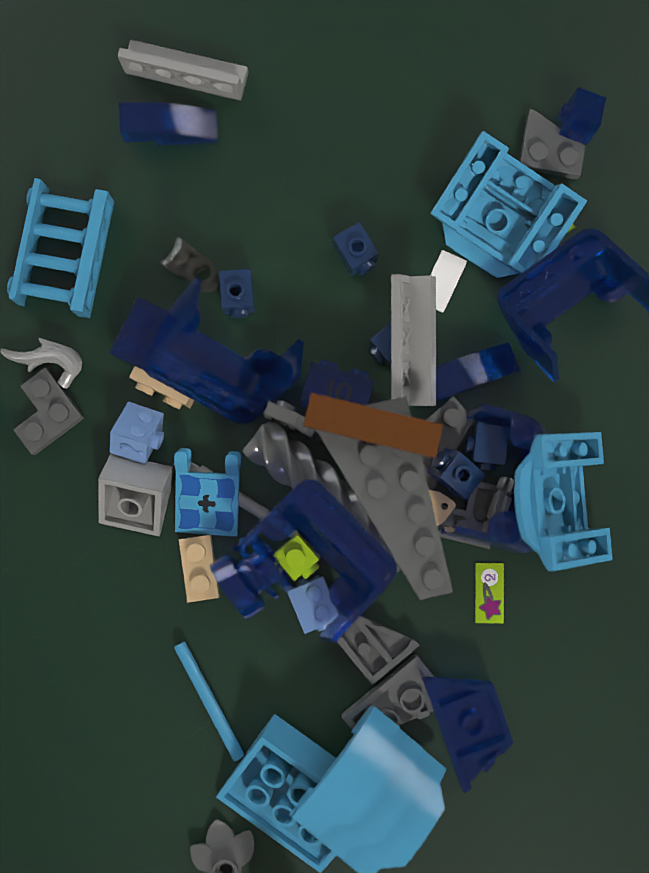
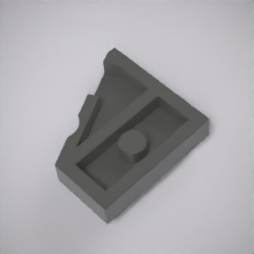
M530 109L527 114L519 162L536 173L578 180L581 176L585 146L540 113Z
M278 400L277 404L268 402L264 412L266 422L269 420L277 422L284 430L322 445L323 440L315 429L303 427L305 418L295 412L296 407Z
M357 613L331 633L372 685L420 646L416 640Z

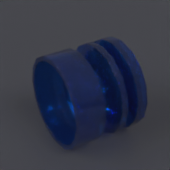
M256 533L248 537L255 551L251 552L243 542L237 545L243 558L241 561L238 562L231 554L226 553L209 565L221 589L240 614L247 620L266 607L261 595L264 590L275 600L280 598L274 583L277 582L285 592L293 588L288 573L279 564V560L273 557L276 553L274 549L261 540Z

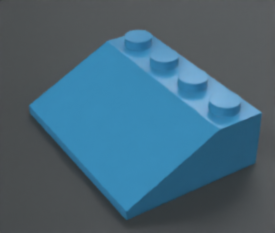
M274 714L221 788L216 798L319 873L336 856L333 851L289 814L309 787L315 789L337 758Z

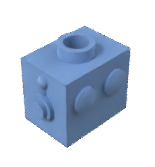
M128 402L110 432V453L146 464L153 449L158 450L162 444L164 432H162L164 413Z
M315 575L312 579L303 578L298 581L297 586L288 589V595L304 634L313 630L322 631L327 628L329 623H336L340 619V614L336 607L337 604L341 603L335 586L328 587L323 575Z

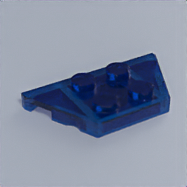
M423 677L422 681L463 793L468 792L472 788L471 781L482 770L487 772L495 763L496 758L504 754L514 743L496 689L491 681Z

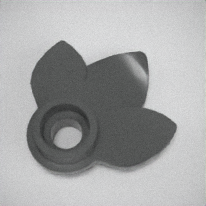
M216 819L208 829L206 844L199 843L190 847L192 862L198 870L206 873H224L220 868L222 864H229L232 871L229 873H242V866L247 864L253 856L254 837L250 830L235 835L227 823Z

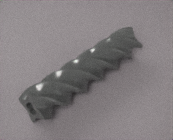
M271 420L265 425L263 424L243 449L245 456L257 465L266 466L267 471L274 480L283 485L291 486L297 498L308 505L317 506L319 513L327 522L343 526L345 534L352 542L368 546L375 560L384 565L394 566L397 573L400 570L398 563L347 480L339 479L336 470L329 463L313 459L310 449L305 444L297 440L288 439L285 430L280 424Z

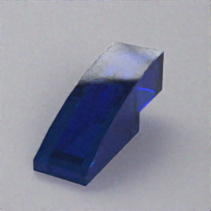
M119 103L120 133L125 142L156 141L158 145L218 142L216 110L169 103Z
M509 342L436 366V402L519 372L520 368Z

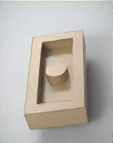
M136 366L129 378L137 382L136 389L150 396L153 395L154 391L165 396L163 402L179 410L182 405L191 408L196 398L191 393Z
M212 535L180 539L179 545L187 603L219 598L220 592Z

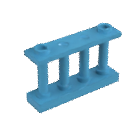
M34 178L33 187L29 188L27 193L28 211L14 275L10 277L7 285L9 299L20 306H25L27 295L67 302L71 306L70 310L77 316L90 318L114 200L108 191L95 189L94 198L89 201L49 194V188L41 179ZM46 206L87 213L89 217L87 228L81 231L43 224ZM39 236L81 243L83 247L81 258L71 260L36 253ZM33 265L75 273V276H77L75 288L65 290L29 283Z

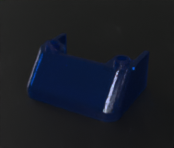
M590 228L580 231L506 284L498 292L499 309L523 351L553 382L559 380L557 353L551 348L553 344L552 335L545 327L592 292L605 302H616L630 294L649 312V274L604 233L597 229Z
M196 277L169 308L146 353L143 369L151 378L233 422L241 424L252 422L266 409L268 402L273 403L301 377L304 342L298 339L281 356L269 350L259 349L253 351L247 358H244L195 330L201 318L200 312L197 309V303L202 280Z
M486 404L469 411L466 417L490 425L509 427L510 441L514 446L521 449L518 467L530 453L536 435L551 434L532 417ZM515 494L511 496L512 500L508 511L498 512L492 516L488 524L487 533L458 525L442 527L441 534L513 553H528L533 550L521 539L516 517Z
M309 479L296 485L231 548L235 552L243 550L260 532L271 540L281 541L288 538L296 530L340 575L330 587L329 598L331 603L341 613L319 635L323 641L336 643L394 580L397 574V564L379 542L320 482Z

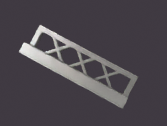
M130 40L128 49L120 48L118 53V59L126 74L237 100L242 98L248 75V68L246 66L135 40Z
M391 275L392 399L407 396L409 406H436V276Z

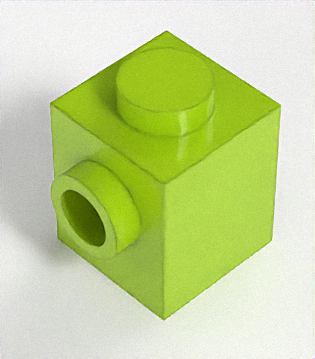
M300 530L279 548L273 557L295 581L301 575L306 579L319 568L316 562L320 559L321 553Z

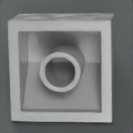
M111 453L98 478L99 523L160 536L171 491L172 466L149 461L146 464H142Z

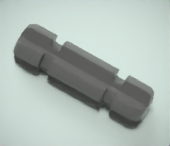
M508 477L499 478L496 487L498 492L493 495L486 515L488 520L484 521L481 529V534L493 539L499 537L502 528L500 523H504L512 500L510 495L514 494L515 480Z

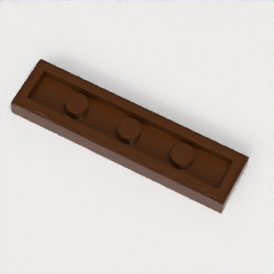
M311 393L303 427L436 458L443 425Z

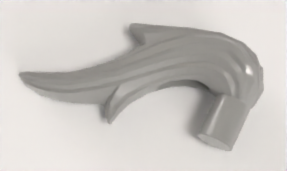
M39 338L42 346L33 351L15 352L0 349L1 354L7 359L28 365V372L44 363L60 365L64 372L57 383L66 389L81 371L82 358L75 350L43 338Z

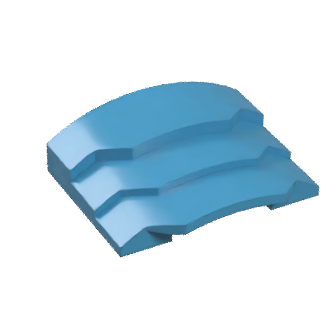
M482 131L430 214L442 222L445 245L496 278L519 273L531 281H535L587 200L563 184L555 186L507 154L510 148Z
M601 432L536 435L530 453L516 470L514 489L515 509L521 539L539 554L548 571H557L613 560L610 528H588L583 466L604 464Z
M369 706L352 729L351 733L354 736L315 789L309 787L289 814L357 873H377L382 868L406 866L425 841L445 809L440 782L447 769L404 733L397 724L378 708Z

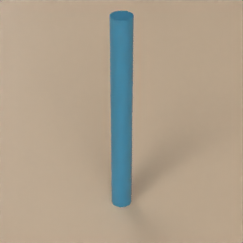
M184 641L175 646L174 649L233 761H237L245 754Z

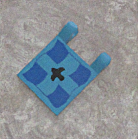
M180 448L174 456L176 470L175 532L237 537L241 453L237 451L229 452L225 458L226 473L190 471L191 450Z

